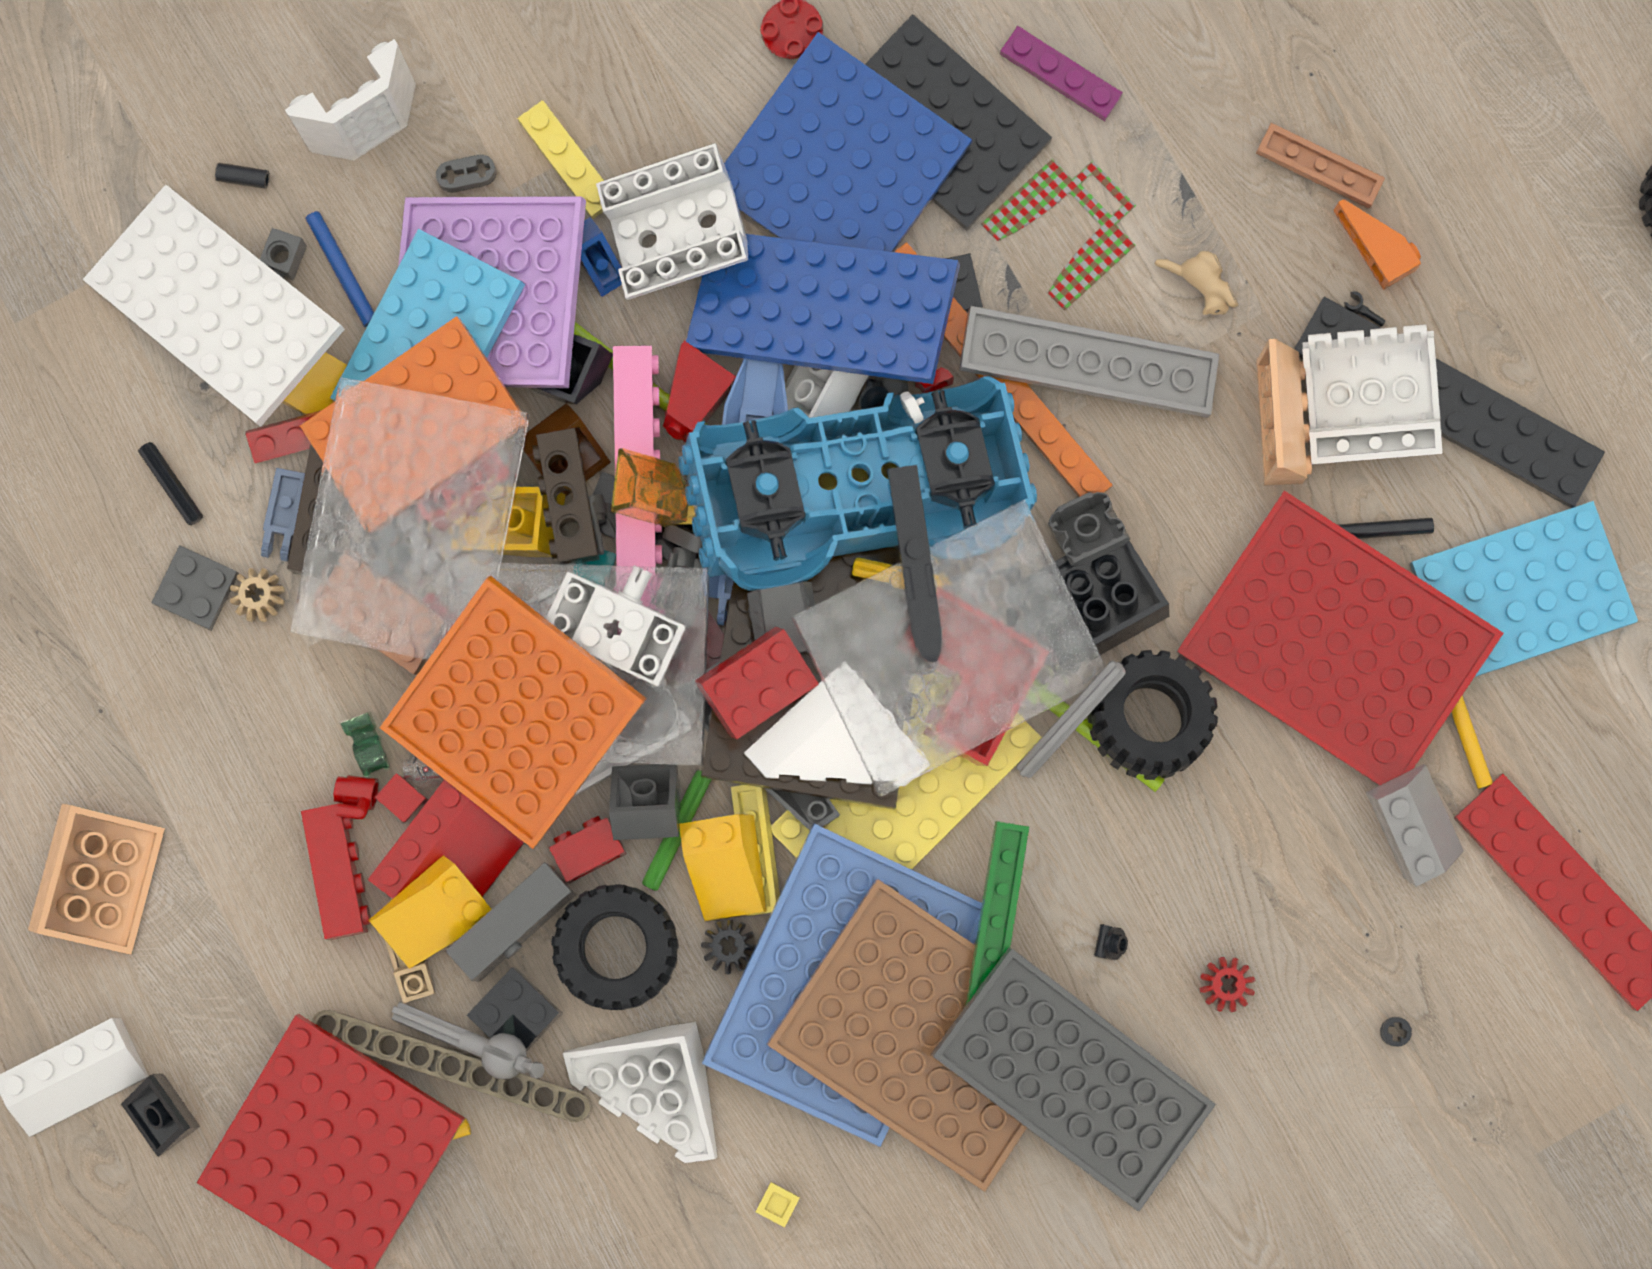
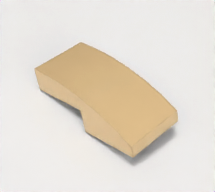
M385 941L403 1004L435 994L427 960L425 959L409 969Z

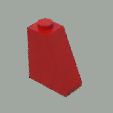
M685 340L680 346L676 359L662 427L666 429L671 437L686 443L688 434L693 432L697 422L705 421L706 424L729 395L736 376Z

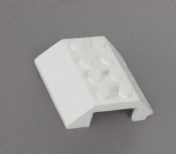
M1426 324L1403 326L1404 334H1397V327L1370 329V337H1364V330L1337 332V340H1332L1331 333L1308 335V342H1303L1302 351L1306 373L1312 464L1443 454L1434 331H1427Z

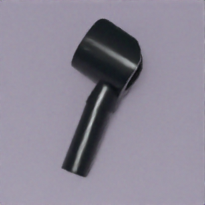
M1352 291L1350 296L1358 301L1359 304L1351 306L1349 303L1344 302V307L1355 314L1360 313L1382 327L1386 320L1363 304V296L1359 292Z

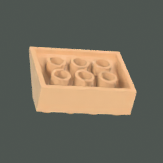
M1269 339L1256 360L1264 485L1303 484L1307 479V475L1312 472L1311 456L1306 455L1305 443H1309L1310 440L1309 424H1304L1303 412H1307L1308 408L1307 393L1301 391V380H1305L1306 376L1303 361H1299V352L1277 339Z
M62 804L28 930L37 934L132 955L165 828Z

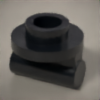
M867 379L865 390L862 392L859 400L860 410L883 406L889 392L879 385V381Z
M1100 924L1094 957L1118 960L1128 947V939L1125 936V932L1122 928Z

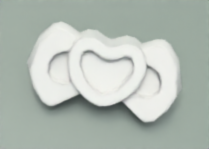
M908 391L903 392L900 395V401L905 412L913 419L915 424L922 422L924 418L919 405L925 403L924 399L920 397L915 400Z

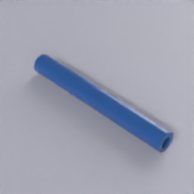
M319 211L312 212L305 219L363 326L367 327L374 315V311Z

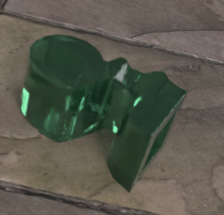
M371 711L340 723L346 736L353 738V754L365 777L370 776V773L379 769L390 768L387 755L381 744L382 739L376 731L377 725Z

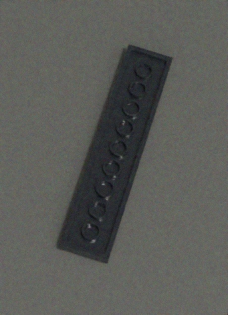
M1324 296L1294 349L1299 352V357L1303 359V342H1308V335L1331 333L1332 340H1337V332L1364 330V337H1370V329H1380L1381 327ZM1436 358L1441 436L1564 505L1574 508L1605 451Z

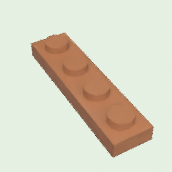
M1273 123L1270 124L1256 154L1369 209L1385 180V177Z

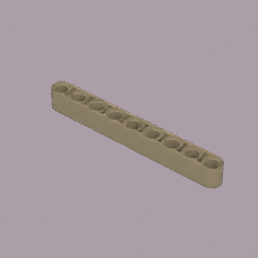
M319 1011L312 1019L313 1023L321 1027L322 1020L326 1016H332L335 1019L336 1028L331 1034L359 1052L570 1122L583 1121L592 1112L593 1105L588 1095L540 1078H532L530 1075L520 1072L515 1077L520 1079L523 1087L521 1093L517 1096H512L507 1092L506 1083L509 1079H498L491 1076L490 1082L482 1086L475 1079L476 1071L483 1067L482 1060L468 1054L338 1011ZM357 1026L364 1027L367 1032L365 1042L360 1045L356 1044L352 1039V1032ZM388 1036H393L398 1042V1049L392 1055L385 1053L383 1050V1041ZM420 1046L425 1047L429 1052V1059L424 1065L417 1064L413 1057L414 1051ZM451 1056L456 1057L460 1062V1070L455 1075H449L444 1068L446 1059ZM543 1087L551 1089L554 1095L553 1102L549 1106H543L537 1100V1093ZM575 1097L580 1098L585 1104V1111L579 1117L571 1115L568 1110V1103Z

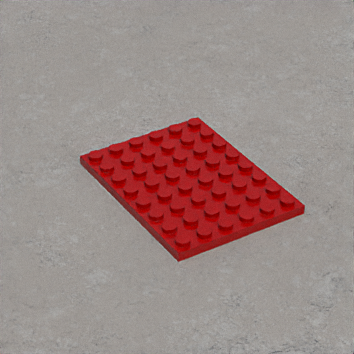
M1284 490L1177 650V653L1380 786L1414 769L1504 633Z

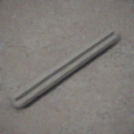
M1111 661L1017 764V769L1023 777L1031 778L1124 677L1126 670L1120 662Z

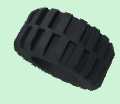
M1144 650L1138 656L1130 654L1120 662L1126 670L1124 677L1088 715V723L1093 725L1090 731L1092 740L1099 741L1100 746L1097 750L1102 757L1108 754L1113 759L1110 765L1118 770L1122 766L1128 769L1126 775L1134 778L1138 774H1143L1145 780H1155L1157 776H1162L1165 779L1172 777L1178 771L1182 772L1188 768L1210 744L1214 736L1212 731L1216 728L1218 716L1214 715V711L1218 708L1217 700L1215 697L1210 698L1209 693L1213 688L1209 680L1202 682L1199 678L1203 672L1197 666L1190 669L1185 665L1188 659L1179 655L1174 660L1170 658V652L1160 650L1157 655H1153L1152 650ZM1150 688L1163 692L1170 697L1176 704L1181 717V728L1177 735L1166 742H1153L1137 735L1129 726L1124 714V703L1129 694L1137 689Z
M622 884L597 886L596 889L586 890L578 895L579 898L573 903L570 902L564 910L566 911L562 917L558 918L555 925L557 927L555 935L552 936V960L557 968L558 977L561 982L566 985L571 994L584 1001V1003L607 1010L635 1008L660 993L659 991L671 979V974L674 968H676L678 960L679 942L675 931L676 928L666 909L644 891ZM617 916L627 918L638 925L645 937L646 954L642 964L635 972L623 978L612 979L598 974L590 966L585 954V941L589 931L596 923L605 918Z

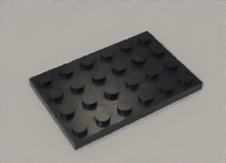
M913 14L865 63L866 66L972 139V144L931 199L966 231L1052 141V137Z

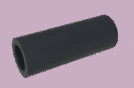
M220 162L216 166L215 180L218 182L267 189L269 184V170Z

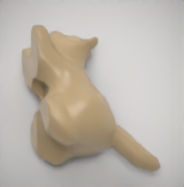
M1201 251L1196 257L1186 260L1181 265L1168 259H1158L1155 261L1154 264L1182 276L1205 296L1203 315H1225L1229 309L1228 305L1230 307L1238 306L1229 283L1221 279L1223 268L1217 255L1212 252Z

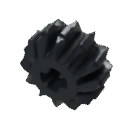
M732 918L727 920V930L723 929L720 921H716L714 924L719 931L717 935L711 930L707 929L705 931V934L712 938L713 942L701 943L702 948H712L713 952L704 956V960L710 961L717 957L718 959L712 967L715 971L720 968L722 962H725V974H731V963H735L737 970L742 972L744 968L739 960L743 958L747 962L749 961L751 956L745 954V951H754L756 945L746 944L745 941L752 939L755 936L754 933L751 931L741 936L740 934L745 929L746 924L741 922L736 931H734V921ZM729 937L735 938L734 945L738 948L735 954L729 952V956L722 953L724 947L721 945V942L725 938L727 941H729Z

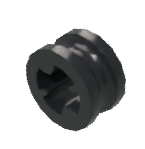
M1391 1017L1382 1023L1380 1036L1387 1045L1403 1046L1410 1041L1412 1028L1405 1019ZM1394 1022L1399 1023V1029L1404 1030L1403 1038L1397 1037L1399 1040L1397 1042L1393 1041V1035L1388 1033L1389 1026L1394 1027Z

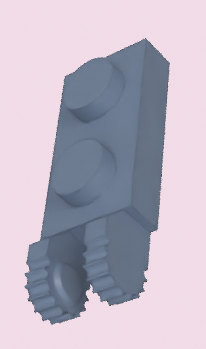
M276 468L263 526L265 532L261 547V557H270L273 551L274 534L284 535L280 559L282 561H289L305 473Z

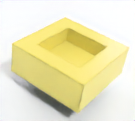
M771 1182L756 1213L785 1228L800 1197Z

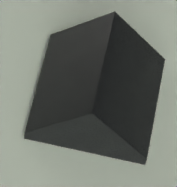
M163 1073L148 1076L121 1103L157 1157L167 1152L200 1127Z

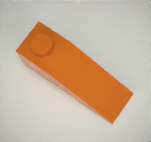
M1345 199L1337 203L1333 211L1383 290L1418 269L1421 265L1419 260L1421 259L1420 252L1412 242L1408 243L1405 236Z

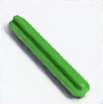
M701 770L695 772L680 803L679 824L692 821L712 780L702 778ZM680 828L679 837L663 838L642 881L645 887L654 891L659 889L681 844Z

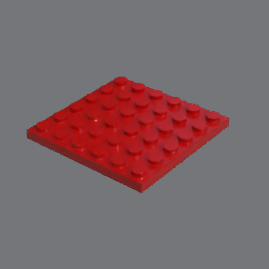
M297 1014L196 1183L332 1269H376L465 1117L304 1016Z

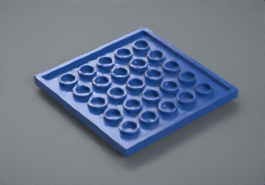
M818 32L727 158L724 165L732 183L739 210L778 238L894 252L973 141Z

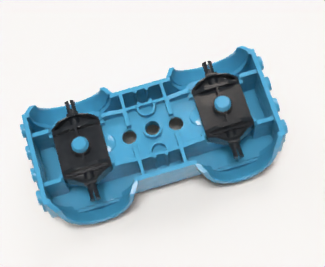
M990 376L981 377L973 382L953 388L914 394L911 396L915 400L922 397L925 402L919 405L924 420L916 424L905 412L900 401V395H894V392L887 393L884 404L881 407L809 418L799 408H792L777 415L740 423L704 425L705 421L697 422L693 432L688 434L686 444L682 445V456H679L678 461L681 475H686L689 486L685 487V495L688 506L694 507L695 517H692V527L695 537L700 536L702 548H699V559L702 568L707 567L709 577L727 575L739 587L755 591L757 589L762 590L807 581L823 570L832 556L897 546L898 539L889 479L885 478L881 472L882 466L886 463H893L898 467L917 465L930 555L939 559H965L997 548L1017 532L1037 501L1036 487L1034 483H1030L1027 473L1030 468L1029 459L1026 453H1022L1020 445L1022 441L1021 427L1019 423H1015L1012 413L1014 411L1012 394L1007 393L1005 383H1000ZM855 468L864 469L868 474V480L865 482L854 480L851 471ZM824 473L832 474L837 480V486L832 490L821 488L818 483L819 476Z

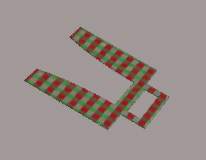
M1051 159L981 223L999 241L1039 218L1069 193L1093 216L1102 227L1076 252L1048 292L1064 311L1136 246L1116 225L1136 205L1093 161L1071 179ZM1091 174L1123 205L1112 216L1081 185Z

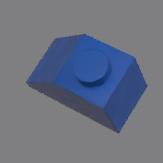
M589 217L584 220L580 263L601 297L622 285L618 271L622 267L604 234L593 219Z

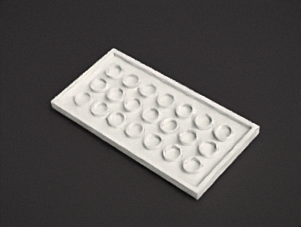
M167 185L159 191L83 278L89 286L260 427L345 330L337 321Z

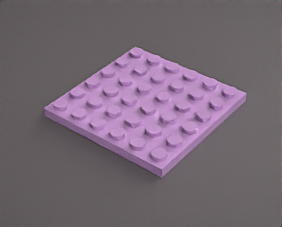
M581 196L405 197L399 265L417 230L420 229L525 283L487 360L505 387L569 388L586 200Z

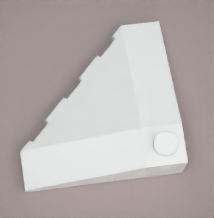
M845 661L744 752L745 756L750 759L765 778L779 779V775L800 776L799 780L825 781L826 777L845 778L846 783L872 784V780L892 781V786L905 787L929 765L928 761L879 700Z
M696 1022L665 1026L563 1052L571 1085L580 1091L584 1087L593 1091L601 1097L598 1103L618 1117L622 1113L626 1114L639 1123L636 1130L657 1144L662 1139L678 1150L675 1157L684 1163L717 1158L706 1067L701 1063L704 1058V1052Z

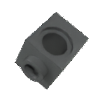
M272 228L260 260L283 279L285 277L294 281L307 245L301 237ZM279 252H289V257L285 262H275V257Z

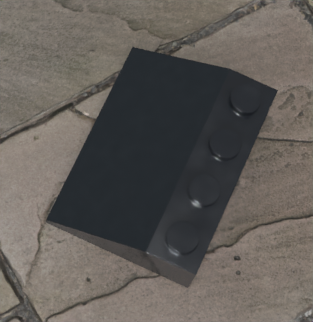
M1130 541L1123 547L1082 566H1071L1067 557L1064 556L1008 587V591L1037 645L1049 651L1045 659L1057 679L1170 617L1167 599Z

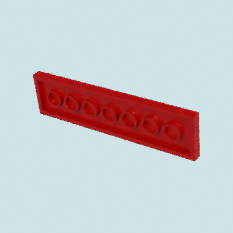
M1500 774L1493 781L1492 785L1487 786L1454 819L1634 1011L1640 1010L1652 998V931L1504 774Z

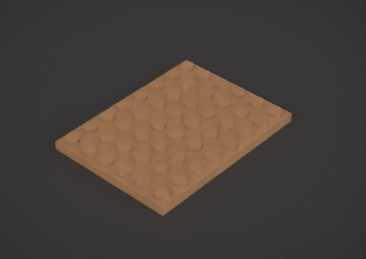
M876 879L766 1045L985 1192L1027 1127L930 1055L966 1006L975 945L888 885Z

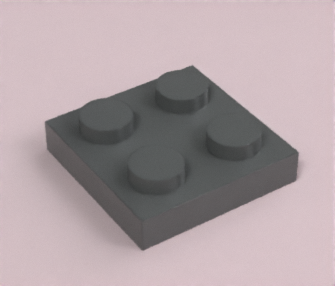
M179 545L151 603L212 631L231 592L230 586L234 585L239 573Z

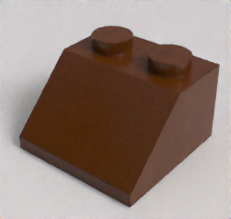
M567 403L516 440L519 447L541 476H543L542 465L535 463L532 445L538 444L536 435L571 428L576 429L586 481L611 463L581 418ZM562 459L556 460L551 466V471L556 474L563 473L568 467V462ZM562 491L561 493L565 494V497H566V496L569 495L571 492H570V491Z

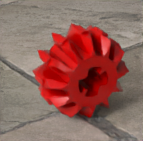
M1225 957L1218 958L1219 969L1215 964L1208 963L1206 966L1213 975L1201 974L1200 979L1208 981L1209 986L1199 988L1200 993L1209 991L1212 993L1206 998L1205 1003L1210 1005L1218 999L1216 1011L1219 1012L1223 1011L1226 1001L1230 1012H1236L1235 1000L1241 1006L1246 1007L1248 1002L1242 994L1253 996L1255 993L1253 989L1245 987L1246 983L1255 982L1254 976L1247 978L1243 976L1249 970V966L1243 965L1239 970H1236L1238 958L1235 957L1231 959L1229 967H1227ZM1223 976L1225 979L1233 978L1234 982L1231 986L1234 990L1232 993H1230V990L1223 992L1220 989L1223 985L1220 979Z

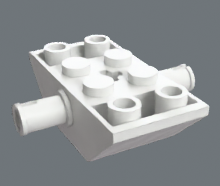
M635 565L623 592L619 591V593L567 571L546 617L550 623L607 668L615 666L657 687L660 686L687 627L642 604L643 602L640 599L653 574ZM619 621L618 627L622 629V633L612 636L611 627Z

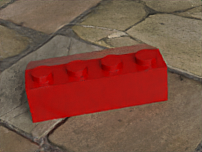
M444 779L367 880L393 899L444 855L458 867L483 898L524 842Z

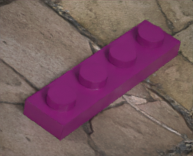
M1018 25L1000 50L1001 56L1104 122L1122 97L1123 92Z

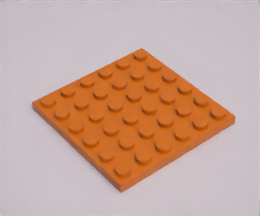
M489 576L382 723L380 729L534 849L647 698L500 582Z

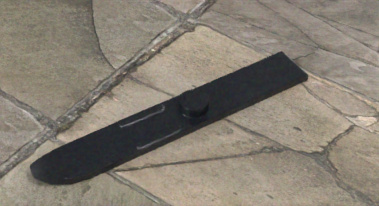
M917 465L887 469L911 633L915 647L921 657L930 663H934L941 654L942 628Z

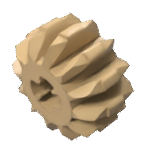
M253 568L248 569V579L241 574L237 575V579L242 583L240 587L237 585L230 586V590L238 594L230 598V603L239 605L235 612L239 616L246 614V620L249 622H253L257 615L261 622H266V612L268 611L273 616H277L278 612L273 606L275 604L284 605L285 603L283 599L276 597L285 592V588L282 585L275 586L279 581V577L275 574L268 577L269 573L265 568L259 571L258 576ZM256 589L264 593L263 596L259 595L261 600L258 602L251 598L252 594L256 595L253 592Z

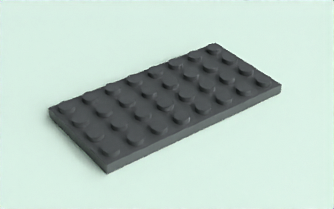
M1010 947L930 1054L1138 1212L1216 1105Z

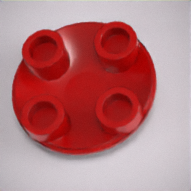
M781 0L766 12L760 31L764 44L773 54L785 59H798L818 32L823 35V21L817 9L810 3L803 0Z

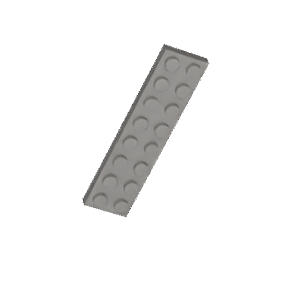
M970 306L959 370L1208 418L1212 411L1219 354Z

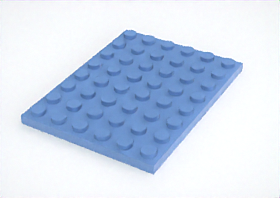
M813 824L701 1063L881 1147L889 1130L888 1126L766 1045V1043L876 879L888 885L973 944L977 937L982 903L817 824Z

